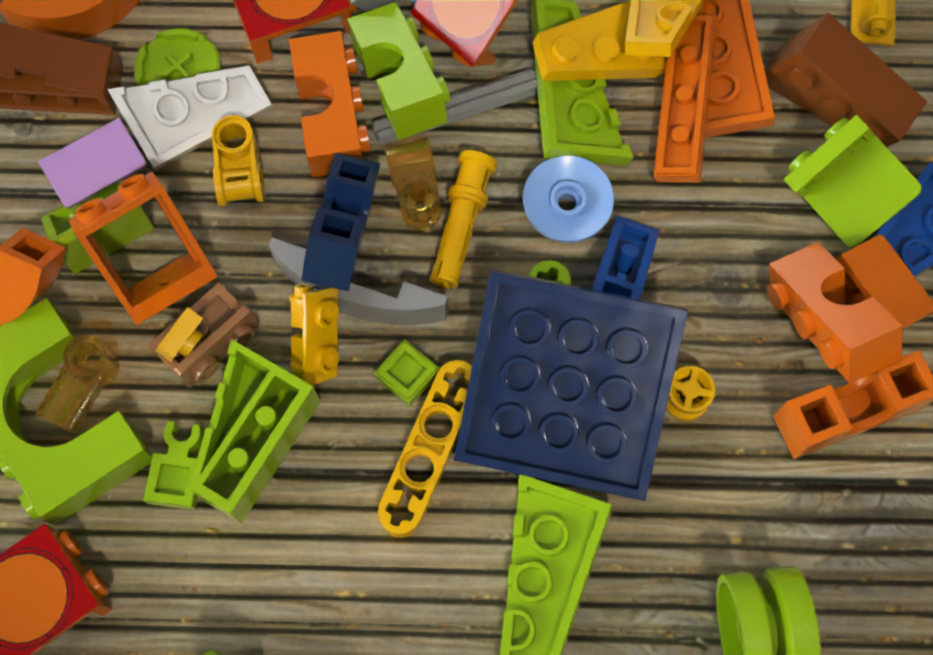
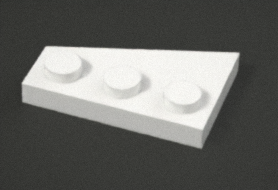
M250 66L196 74L195 77L167 82L166 80L149 82V85L131 88L118 87L108 89L155 171L212 140L213 127L221 118L229 115H238L249 121L272 108L269 98Z

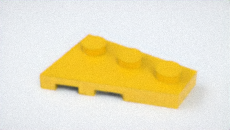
M631 0L539 32L533 41L542 81L661 78L666 70L665 57L625 55V38Z
M631 0L625 38V55L671 57L705 0Z

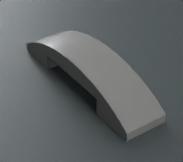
M275 238L271 239L269 248L275 263L295 285L310 284L313 285L314 290L325 288L318 284L301 281L306 254L305 248ZM403 282L397 298L353 283L350 285L349 292L338 289L339 312L367 321L394 325H419L444 321L449 313L448 296L407 282Z

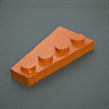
M705 0L696 15L716 14L717 18L706 138L774 126L775 115L750 1Z

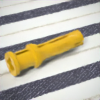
M465 150L460 152L458 156L459 173L455 185L451 186L448 191V198L451 203L450 212L444 227L436 261L429 278L432 284L442 288H458L475 220L477 219L478 212L487 206L488 196L485 193L490 175L496 172L498 162L483 152Z

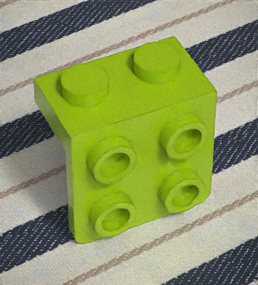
M855 115L850 121L847 118H843L835 123L824 135L827 141L813 153L807 150L800 154L788 167L791 173L783 179L795 193L802 196L837 236L851 248L866 241L922 192V186L918 180L878 139L858 115Z

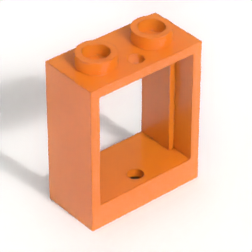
M153 172L145 176L143 174H136L127 178L118 186L119 191L103 200L96 198L84 203L75 211L76 216L68 220L76 237L136 326L218 277L163 185ZM155 198L188 253L132 287L127 288L92 233L150 199Z

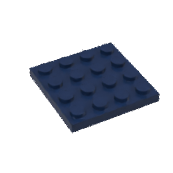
M492 269L489 275L454 461L646 501L688 313L687 308Z

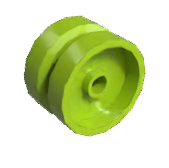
M794 566L768 568L762 574L759 582L747 571L720 575L716 588V611L724 655H821L819 627L813 599L806 580L798 568Z

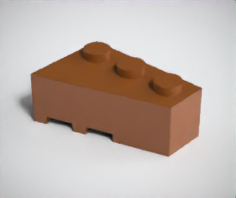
M829 12L784 42L764 69L768 88L830 126H833L843 118H847L850 121L855 115H858L886 147L901 141L927 103L918 92Z
M0 23V109L116 115L117 105L108 89L121 86L123 68L112 47Z

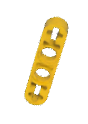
M449 361L437 372L379 503L378 517L380 524L385 532L391 536L398 538L408 537L418 530L458 440L467 389L460 388L455 396L454 407H462L461 411L457 412L454 408L445 404L450 393L449 383L445 380L447 378L454 380L458 374H463L465 376V384L468 386L472 365L465 361ZM436 398H439L444 403L435 402ZM437 414L447 416L453 424L449 435L439 439L431 437L425 430L427 420ZM414 458H426L434 466L432 476L425 482H414L406 474V467ZM401 483L411 492L424 493L422 500H419L414 495L410 499L408 511L414 516L411 522L402 520L399 526L392 525L393 518L388 513L390 507L399 508L405 496L403 490H396L398 484Z

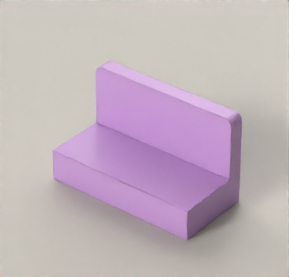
M120 118L38 161L61 202L67 209H71L144 169L147 165Z

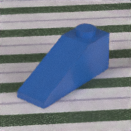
M616 216L591 289L640 299L660 230Z

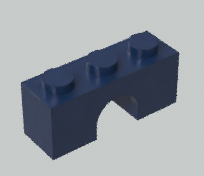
M335 153L327 178L322 207L318 206L309 233L301 281L349 292L373 203L380 163Z

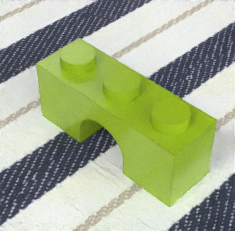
M393 2L348 18L347 22L354 51L367 78L369 79L383 73H392L376 79L382 109L397 140L448 123L445 104L451 102V97L447 84L442 76L435 78L432 56L426 45L419 47L417 43L419 35L412 17L404 18L397 2Z

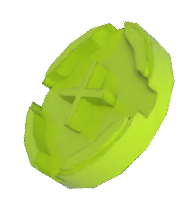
M186 28L169 29L156 34L157 39L149 44L146 42L139 49L134 62V75L138 86L149 85V82L166 80L167 82L195 77L196 74L222 70V60L216 47L200 32Z

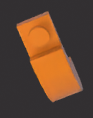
M2 0L0 12L9 25L81 40L113 27L132 11L139 0Z
M21 228L0 246V326L18 318L50 289L61 271L66 247L25 228Z

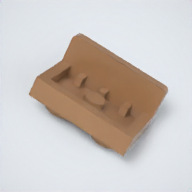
M219 282L190 307L191 310L203 317V320L196 329L204 335L187 357L178 352L170 362L155 351L177 320L148 344L150 349L189 389L196 382L203 383L214 375L219 368V361L227 355L231 339L245 346L253 338L255 329L259 326L253 312L246 305L242 306Z

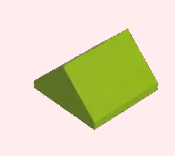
M124 180L71 209H67L62 205L41 217L48 239L66 247L63 261L74 274L93 265L94 262L76 237L68 220L76 216L75 211L84 203L96 198L103 200L119 191L118 186ZM138 206L95 231L92 235L106 256L155 228L142 207Z

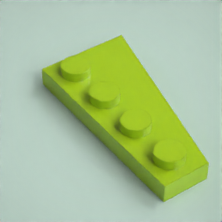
M533 0L530 5L533 41L539 32L581 18L577 3L566 0ZM534 51L544 158L550 159L557 156L570 155L582 157L593 163L627 166L634 157L629 144H623L618 130L621 122L616 108L610 109L604 93V89L607 86L605 79L542 81Z
M519 474L517 512L514 517L513 549L508 572V595L506 612H504L500 655H563L613 507L610 503Z

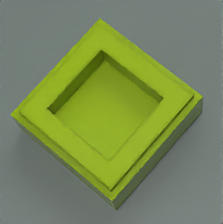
M404 339L373 374L375 379L410 407L434 381L440 368Z

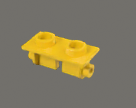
M852 0L850 32L862 43L894 46L896 0Z
M297 284L294 286V293L289 295L291 302V327L302 329V334L291 335L290 370L295 372L296 377L313 386L338 377V289L325 287L314 290L313 285Z

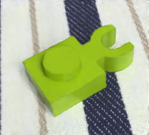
M174 421L167 422L163 431V437L169 446L167 454L153 453L143 498L144 502L151 505L196 510L198 496L189 489V484L197 458H192V454L200 448L204 436L203 429L199 424H193L191 436L187 440L177 441L178 425Z

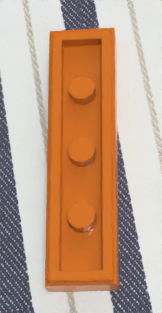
M716 14L696 15L671 57H667L653 175L656 182L701 183L717 31Z

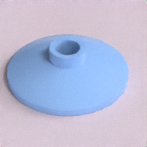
M557 156L542 162L531 172L523 190V208L531 225L545 237L558 242H580L596 235L608 222L614 205L613 188L606 174L593 162L577 156ZM563 199H569L574 203L575 207L569 211L563 210L559 206V202Z

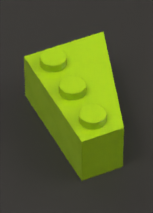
M231 339L227 352L229 355L222 383L218 384L216 390L215 407L209 428L206 427L189 489L207 504L242 524L320 404V400L314 386Z

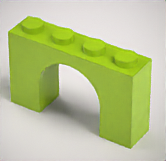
M45 298L27 309L12 322H6L0 326V469L8 479L13 480L16 478L24 491L18 495V498L29 516L34 520L41 518L56 526L151 464L152 454L133 424L120 411H117L82 435L65 444L41 447L28 443L22 433L19 419L21 403L27 390L39 377L84 349L62 313L48 298Z

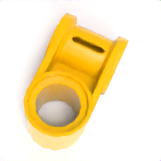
M229 115L221 118L216 122L212 130L215 166L213 168V181L218 206L227 207L230 201L256 199L258 203L265 202V184L260 163L259 146L250 123L238 115ZM233 139H246L239 147H227L228 143Z

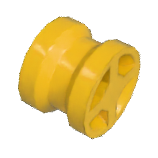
M685 366L677 369L673 375L666 411L671 417L680 421H692L701 417L715 397V384L712 377L705 370L697 366ZM678 392L682 393V396L685 398L684 400L681 398Z

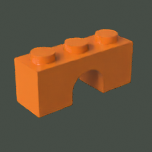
M341 31L289 39L294 78L300 99L321 97L332 102L320 114L301 117L306 157L312 177L329 175L335 153L363 159L362 152L371 151L366 124L357 126L355 113L364 112L360 85L351 86L349 75L357 73L353 47L344 48Z
M819 242L769 263L770 284L767 285V294L770 302L775 309L783 310L793 321L798 334L803 339L808 338L818 348L825 364L830 369L836 368L849 384L901 361L903 325L874 297L852 305H840L845 303V268Z
M920 350L902 356L901 361L851 384H846L836 389H833L830 384L786 401L773 415V418L794 460L923 409L933 401V375Z

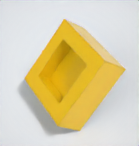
M187 307L155 351L170 362L178 352L187 357L204 335L196 329L203 320V317Z

